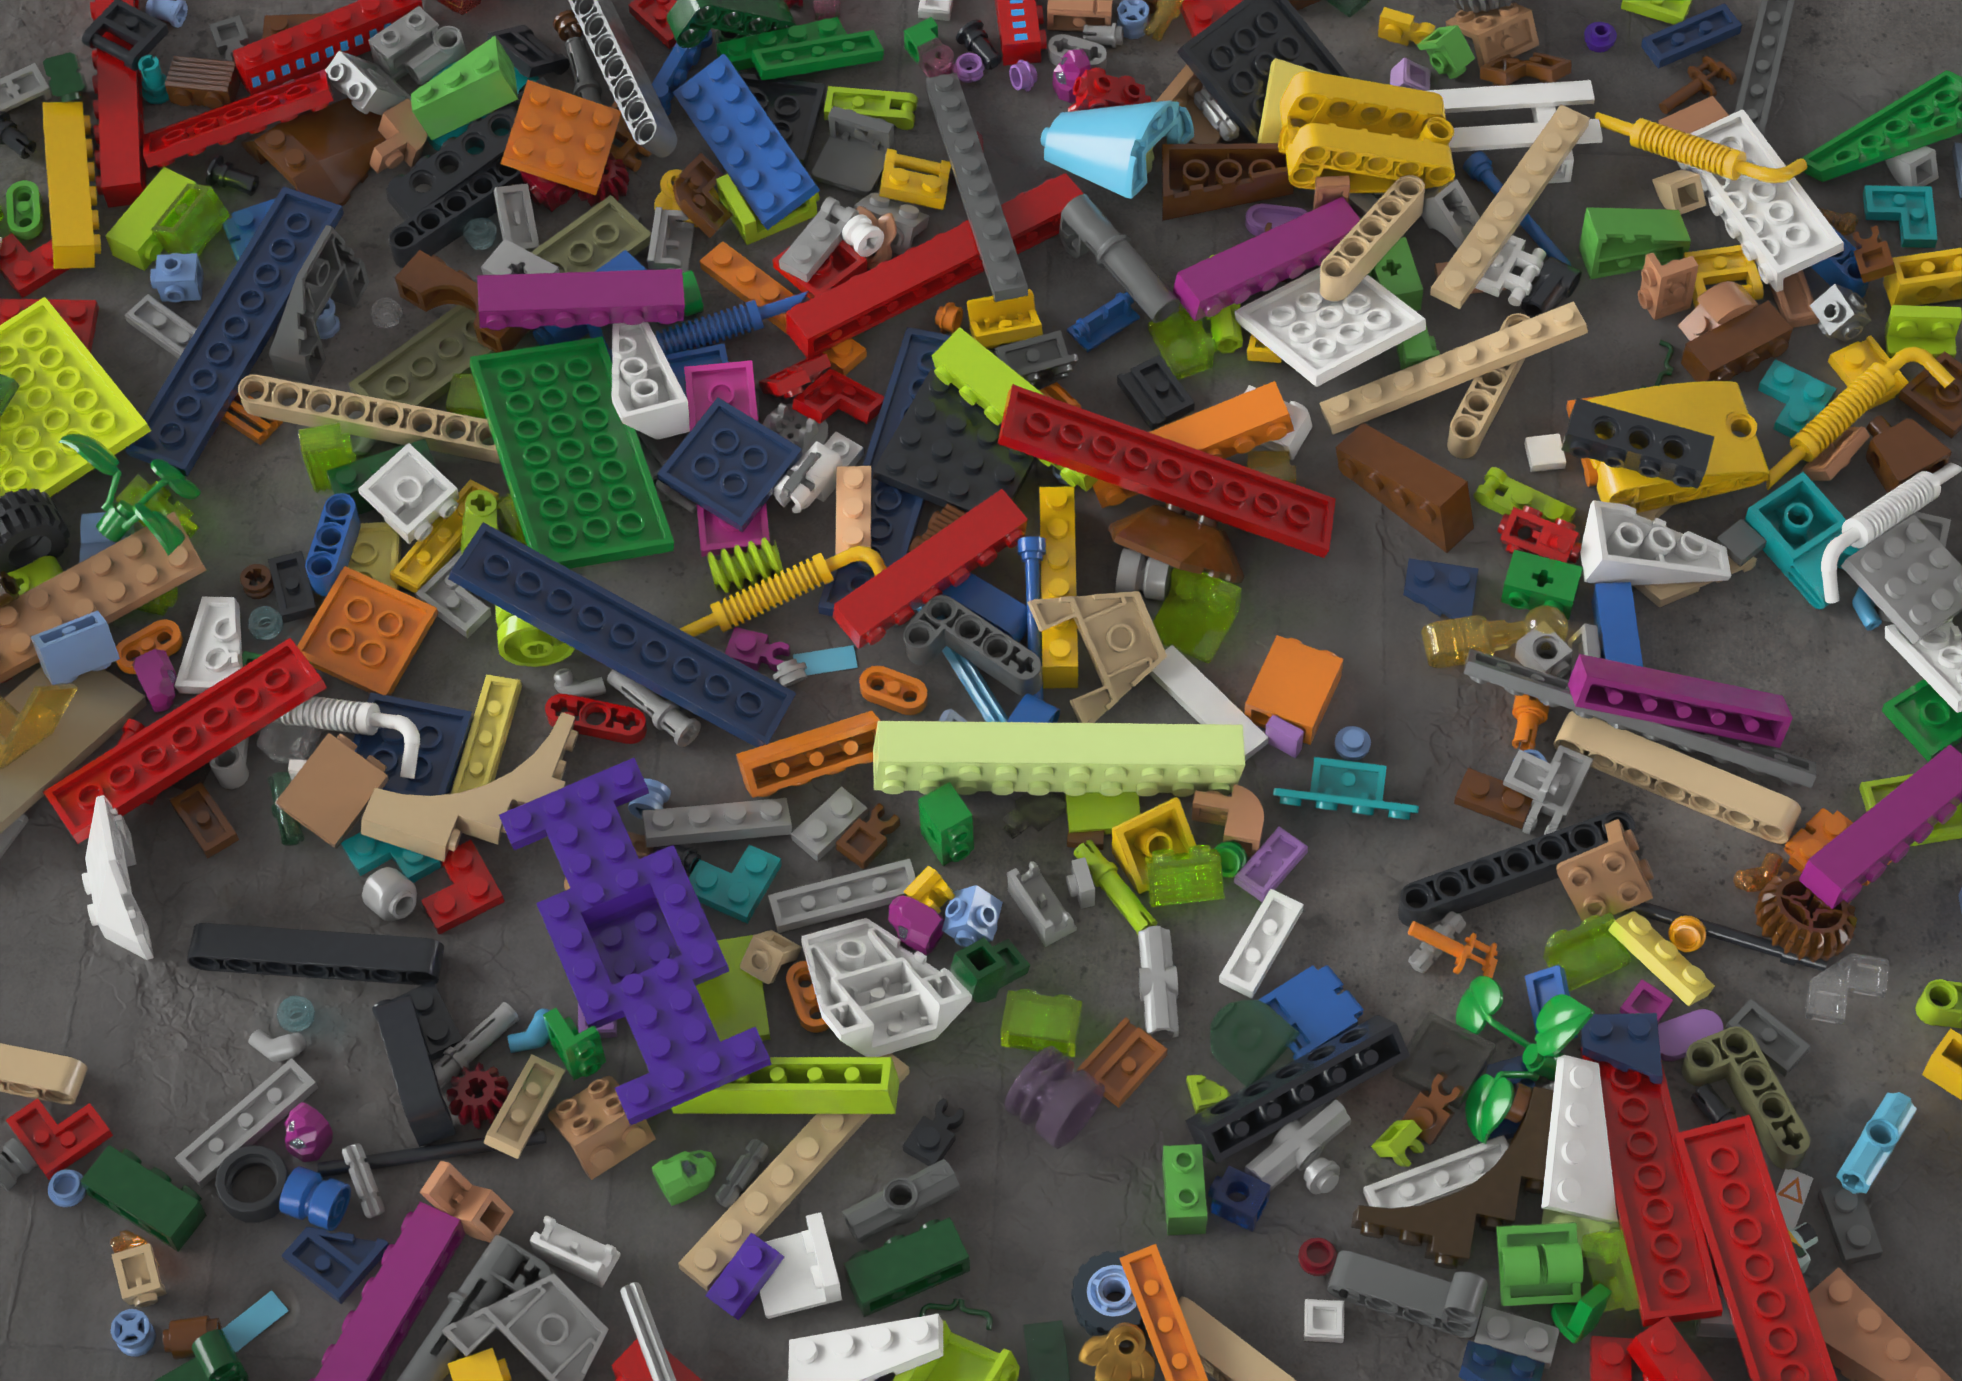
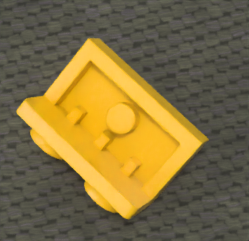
M1028 289V296L995 302L993 296L967 301L972 337L987 349L1043 335L1042 324L1035 310L1034 294L1031 289Z

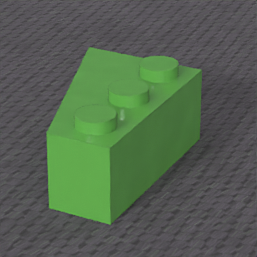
M496 36L411 93L412 112L431 140L518 100L514 64Z
M1587 207L1579 250L1590 279L1642 270L1646 255L1650 253L1655 254L1662 266L1672 260H1681L1683 254L1689 252L1691 240L1679 210Z

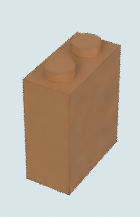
M328 733L275 803L278 808L337 849L364 814L374 788L383 789L389 778L384 773L387 767L375 757L369 755L366 759L355 752L358 746L346 736L340 733L336 738Z

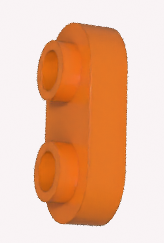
M158 620L119 642L116 646L120 657L119 660H116L119 669L127 674H136L132 666L134 661L130 660L154 649L166 651L168 657L175 654L183 644V636L179 626L171 620ZM166 639H170V640H169L168 642H166L165 644H161L162 641H164V640H166Z
M878 665L867 668L860 676V692L871 703L904 715H916L927 706V688L917 678ZM877 685L884 687L883 689L878 691L872 689L874 686ZM909 697L916 699L913 702L905 701V699Z
M797 962L787 971L786 983L799 1022L807 1031L814 1033L826 1031L830 1027L822 1017L820 1019L811 1018L813 1013L820 1012L813 983L809 987H801L799 985L802 981H810L812 983L807 962Z

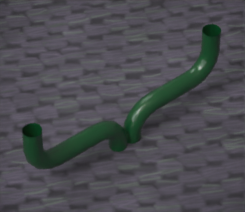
M1660 340L1659 345L1669 349L1664 361V366L1667 370L1662 371L1658 375L1654 386H1660L1665 375L1671 376L1674 367L1669 365L1674 348L1670 343Z
M956 1298L953 1299V1303L950 1305L928 1303L921 1308L919 1317L925 1316L926 1311L929 1309L951 1311L959 1303V1307L964 1313L986 1317L987 1330H992L993 1318L988 1311L967 1308L964 1305L965 1300Z

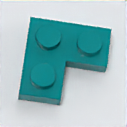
M1865 185L1863 190L1865 220L1899 221L1901 247L1935 248L1938 238L1932 187Z
M1776 359L1761 380L1758 391L1786 404L1775 421L1773 430L1790 438L1800 432L1806 424L1828 406L1837 388Z
M361 832L341 843L344 852L360 876L390 859L394 860L401 873L413 883L441 868L440 861L362 835Z
M748 845L732 873L699 859L689 876V880L700 903L748 924L780 870L782 862L781 858Z

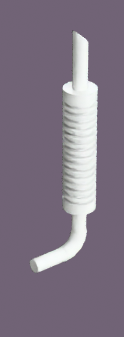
M1948 463L1933 474L1921 471L1846 520L1842 525V534L1834 538L1827 545L1822 557L1821 571L1825 602L1836 603L1839 601L1837 562L1840 554L1851 545L1855 548H1863L1938 498L1941 493L1940 485L1960 473L1962 467L1954 463Z
M313 696L272 722L273 724L278 723L363 735H374L379 727L395 729L403 734L405 743L400 777L415 778L420 745V734L416 725L407 717L381 713L376 703Z

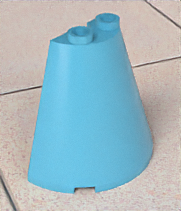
M1171 100L1062 112L1054 120L1051 127L1044 128L1041 134V145L1045 147V161L1125 198L1132 199L1148 183L1146 153L1162 137H1167V144H1187L1194 137V128L1187 108L1179 106V102Z

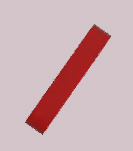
M563 693L552 696L545 705L547 720L552 727L555 726L559 718L556 712H560L562 707H567L568 712L564 713L579 716V721H576L575 717L573 730L579 732L578 734L626 744H635L640 742L647 733L644 714L639 709ZM594 712H600L606 716L605 721L599 725H590L586 722V719ZM613 717H616L617 722H613ZM630 721L636 722V726H632L630 730H625L624 726H628Z

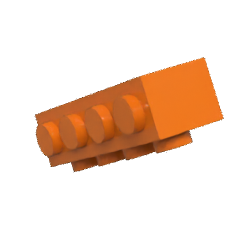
M869 711L736 754L746 789L752 798L757 796L766 797L776 793L779 789L791 785L800 786L810 782L813 778L825 774L833 775L859 763L867 764L873 762V747L877 724L881 720L873 711Z

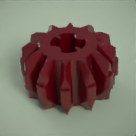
M610 153L597 194L593 195L576 189L581 201L588 200L591 207L610 195L618 201L619 196H626L628 182L630 181L629 173L626 171L622 159L615 160V157Z
M478 1062L475 1071L472 1072L463 1066V1077L452 1076L450 1080L453 1088L448 1089L446 1092L447 1100L451 1102L448 1107L452 1115H459L458 1119L461 1124L465 1126L473 1120L474 1127L480 1129L483 1120H488L490 1124L495 1120L494 1115L499 1113L510 1093L507 1090L509 1083L506 1077L499 1076L498 1069L494 1065L485 1071L483 1064ZM482 1093V1097H475V1095Z

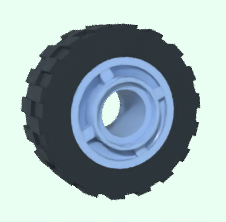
M1106 1251L1102 1252L1099 1256L1094 1255L1089 1258L1085 1265H1081L1078 1269L1079 1273L1077 1276H1074L1072 1282L1073 1289H1071L1074 1313L1080 1326H1083L1091 1336L1108 1335L1114 1326L1123 1322L1138 1326L1143 1333L1146 1331L1119 1259L1128 1255L1124 1251L1113 1253ZM1112 1292H1120L1125 1295L1116 1302L1106 1299V1296Z

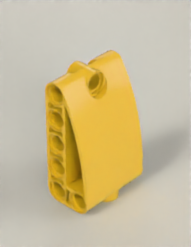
M1312 71L1300 72L1291 79L1279 105L1282 128L1278 139V149L1280 153L1286 154L1288 178L1293 186L1315 190L1316 177L1349 176V193H1385L1396 180L1406 175L1419 177L1424 182L1425 189L1443 186L1454 179L1455 170L1452 152L1449 148V143L1454 136V128L1446 120L1444 101L1440 94Z
M1703 381L1667 384L1623 391L1587 400L1715 436L1706 473L1698 489L1694 487H1680L1672 481L1659 477H1645L1637 471L1623 467L1613 468L1604 462L1590 458L1592 466L1598 472L1596 488L1600 500L1603 502L1625 504L1637 509L1636 513H1641L1753 487L1765 482L1770 477L1768 466L1756 436L1757 423L1749 415L1739 385L1736 382ZM1732 432H1742L1746 437H1738ZM1596 434L1601 439H1608L1605 435ZM1631 444L1634 448L1643 449L1638 444ZM1665 453L1668 457L1677 459L1673 454Z

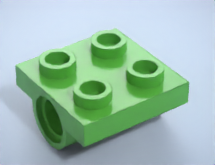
M1577 1223L1496 1226L1502 1306L1579 1302V1299H1581L1580 1283L1583 1281V1257L1577 1238Z

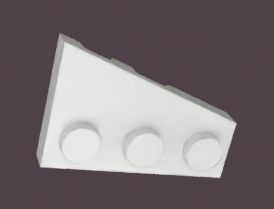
M202 596L174 685L179 693L200 694L243 667L240 606L234 597Z

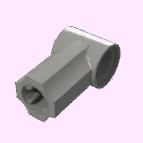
M454 26L439 28L433 36V42L403 62L406 71L417 85H423L441 69L467 55L460 30Z
M249 737L209 762L218 783L225 789L239 788L249 777V770L246 765Z

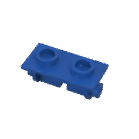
M1119 292L1108 303L1083 319L1079 318L1076 320V323L1069 327L1067 332L1089 352L1140 319V316L1131 308L1134 300L1128 292L1124 294Z

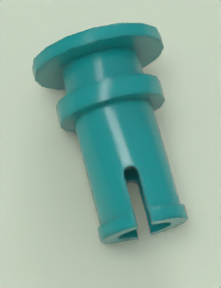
M152 55L143 56L138 62V67L143 76L142 96L150 104H162L169 100L165 87L167 77L162 73L156 56L154 58Z

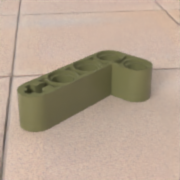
M1735 1026L1693 1042L1687 1049L1681 1072L1684 1079L1693 1086L1701 1087L1707 1083L1711 1084L1725 1078L1745 1115H1750L1755 1132L1774 1165L1784 1170L1795 1169L1800 1166L1810 1145L1809 1134L1753 1035L1747 1029ZM1736 1046L1743 1053H1733L1727 1047ZM1693 1060H1703L1707 1062L1709 1067H1700ZM1745 1078H1754L1761 1085L1753 1086ZM1763 1110H1772L1777 1113L1779 1118H1770L1765 1115Z

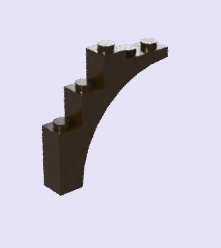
M1533 1087L1528 1108L1507 1150L1494 1167L1475 1183L1449 1197L1419 1206L1383 1208L1359 1205L1353 1212L1351 1228L1360 1229L1361 1235L1370 1238L1380 1239L1383 1238L1384 1234L1399 1237V1243L1409 1246H1421L1422 1242L1427 1243L1425 1258L1435 1260V1266L1445 1269H1457L1458 1265L1463 1266L1470 1259L1475 1222L1480 1223L1479 1227L1481 1229L1497 1232L1496 1226H1510L1515 1221L1520 1185H1523L1524 1190L1527 1192L1543 1194L1554 1090Z

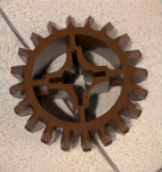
M1799 870L1792 875L1784 871L1779 877L1773 876L1765 888H1762L1755 905L1756 925L1763 929L1762 936L1772 938V947L1781 946L1784 948L1785 955L1789 952L1796 954L1799 961L1805 956L1813 963L1819 958L1828 961L1833 956L1838 957L1844 951L1846 945L1850 944L1854 936L1853 932L1858 920L1854 914L1856 908L1843 900L1831 909L1799 881L1802 874Z

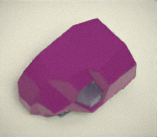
M1084 49L1068 50L1053 72V89L1060 100L1068 103L1076 101V96L1073 95L1074 82L1077 77L1083 75L1086 69H1091L1089 58Z
M154 649L136 657L132 666L154 712L168 710L173 704V699L176 697L174 685L177 675L166 651Z
M904 895L896 897L888 906V921L896 929L898 938L902 943L921 952L925 956L929 955L943 936L942 928L945 919L934 909L914 898Z
M301 1102L289 1112V1117L285 1121L287 1131L285 1136L286 1149L291 1155L302 1162L319 1160L332 1143L333 1131L329 1122L321 1113L306 1103Z

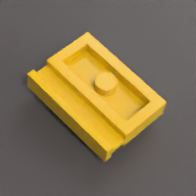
M1870 335L1865 341H1857L1831 353L1828 363L1848 387L1873 363L1876 362L1884 365L1890 358L1872 335ZM1900 370L1893 375L1896 382L1895 386L1886 392L1880 400L1876 401L1870 409L1895 398L1896 394H1899L1901 389L1909 383Z

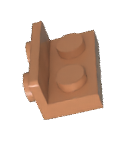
M1654 253L1646 255L1644 268L1641 271L1642 282L1641 288L1638 291V300L1642 308L1647 309L1654 320L1691 308L1699 266L1694 257L1690 256L1681 260H1672L1662 266Z

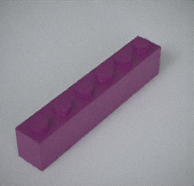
M1343 197L1338 198L1179 271L1176 276L1173 293L1194 321L1206 316H1215L1223 308L1231 304H1240L1247 300L1249 296L1259 291H1268L1277 283L1289 277L1294 279L1315 265L1321 266L1322 261L1361 219Z
M682 269L477 275L480 328L501 330L505 327H523L534 329L539 326L552 325L568 328L573 325L582 324L601 327L611 323L639 325L642 322L672 324L676 321H684L685 303Z
M1579 654L1568 682L1575 707L1777 748L1781 747L1793 718L1783 695Z
M1951 744L1808 859L1799 881L1831 909L1843 900L1847 903L1852 901L1861 891L1862 884L1867 880L1871 883L1875 882L1885 871V865L1891 860L1894 863L1899 862L1907 854L1910 845L1914 841L1918 844L1922 843L1934 829L1933 826L1937 822L1943 825L1954 815L1957 810L1956 807L1962 803V754Z
M421 1201L414 1212L410 1211L406 1215L401 1226L402 1233L395 1245L390 1244L385 1250L381 1260L382 1267L375 1278L371 1277L366 1282L362 1291L363 1299L355 1311L351 1310L346 1316L342 1325L341 1336L336 1344H331L327 1348L322 1358V1368L316 1378H311L309 1381H380L466 1235L460 1219Z

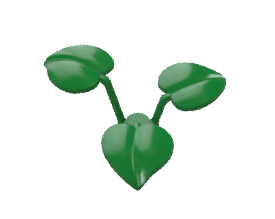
M70 434L61 438L59 443L73 448L97 470L113 476L107 500L102 506L106 513L96 524V528L103 536L113 542H119L131 526L141 519L162 545L167 556L172 554L183 543L185 535L175 523L161 512L151 511V509L144 506L161 488L167 485L179 496L186 499H196L201 494L200 489L191 481L186 480V477L177 468L164 460L154 459L150 464L151 469L162 480L134 506L123 500L113 503L121 477V471L117 468L119 460L108 448L92 437L82 434Z
M1479 976L1470 983L1469 988L1462 995L1456 1011V1025L1459 1031L1467 1036H1475L1484 1029L1488 1022L1492 1027L1526 1048L1522 1060L1529 1070L1500 1071L1495 1078L1485 1074L1474 1083L1466 1100L1465 1114L1468 1126L1478 1141L1484 1144L1487 1143L1490 1134L1503 1121L1512 1106L1514 1087L1507 1078H1529L1537 1081L1539 1076L1555 1082L1557 1057L1565 1055L1560 1051L1595 1014L1593 1009L1581 1004L1568 995L1559 994L1552 997L1543 1006L1537 1017L1536 1028L1539 1033L1535 1036L1537 1043L1532 1044L1492 1017L1499 1010L1503 1002V992L1497 981L1487 976Z

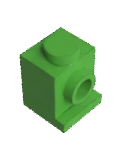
M1458 25L1439 27L1417 44L1419 50L1427 51L1430 63L1437 70L1438 74H1447L1449 79L1463 74L1466 71L1465 66L1475 59Z
M1427 326L1426 330L1396 345L1401 370L1440 355L1439 350H1436L1434 336H1429Z

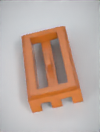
M237 393L234 399L242 404L239 393ZM234 400L229 408L263 431L261 433L228 411H226L222 418V421L260 446L283 423V421L264 418L270 422L269 424L258 416L248 414L244 407Z

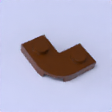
M1535 52L1529 60H1519L1507 54L1480 66V79L1493 82L1494 86L1512 85L1514 81L1524 76L1539 79L1540 83L1558 82V79L1571 73L1572 60Z
M700 153L677 176L673 185V193L682 212L711 238L732 214L709 193L717 184L716 179L724 176V174Z

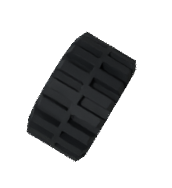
M25 488L19 489L16 492H7L4 496L0 497V572L5 571L9 573L33 563L40 557L53 556L58 558L64 553L63 549L69 544L70 532L52 498L46 492H40L39 489L28 491Z

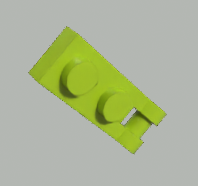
M828 86L824 107V120H829L828 115L832 107L835 106L845 110L850 109L875 119H883L888 123L896 125L901 130H910L914 127L915 115L913 112L917 109L918 98L916 95L907 92ZM891 107H896L900 110L891 109Z
M1496 467L1489 469L1484 477L1486 482L1484 485H1479L1473 494L1474 499L1479 504L1502 515L1505 513L1510 515L1513 507L1522 510L1524 505L1543 512L1542 518L1555 523L1556 518L1571 523L1575 517V508L1508 477L1503 470ZM1499 490L1505 493V495L1502 497L1497 495L1495 491Z

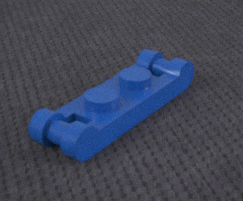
M711 30L694 47L682 48L676 43L654 79L652 86L667 116L672 110L670 102L674 97L673 91L686 82L687 73L692 65L698 63L702 48H707L712 44Z

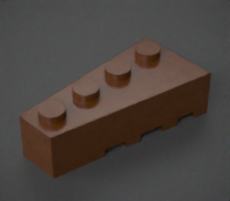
M1278 143L1162 144V221L1291 195L1294 192V186L1290 184L1288 178L1286 154L1279 152Z
M1362 423L1335 447L1338 468L1345 477L1358 484L1445 553H1448L1474 529L1468 481L1365 423Z

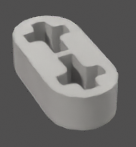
M1066 34L1055 35L1049 40L1048 58L1052 64L1057 66L1068 50L1084 49L1089 60L1092 57H1097L1090 61L1091 69L1102 68L1105 70L1107 52L1101 44Z

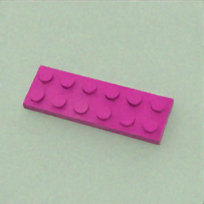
M752 360L684 367L690 431L717 397L758 421ZM766 503L743 532L697 504L702 557L707 556L708 552H712L713 555H721V549L723 548L729 554H733L735 545H739L744 552H747L749 541H752L758 549H761V540L764 537L770 543Z

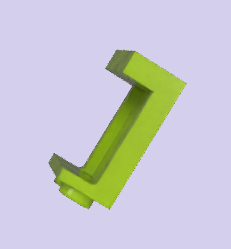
M726 174L716 179L719 201L732 214L730 219L746 245L817 215L816 202L820 200L819 193H816L767 230L737 186L732 182L729 175Z
M943 1320V1356L895 1375L892 1381H1017L1020 1366L1012 1351L1004 1348L1001 1353H998L954 1334L949 1329L946 1321Z

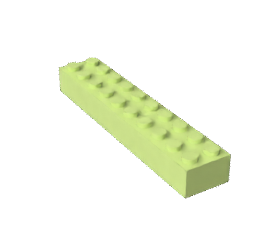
M878 721L873 747L874 790H883L886 794H900L904 791H919L922 794H928L950 782L956 792L961 795H971L977 791H992L996 795H1008L1013 793V791L1028 792L1036 796L1046 795L1049 792H1064L1070 796H1079L1086 792H1100L1104 796H1116L1122 792H1136L1139 796L1173 793V795L1178 797H1186L1194 794L1195 790L1202 792L1212 790L1227 796L1232 793L1234 784L1238 785L1245 767L1243 725Z

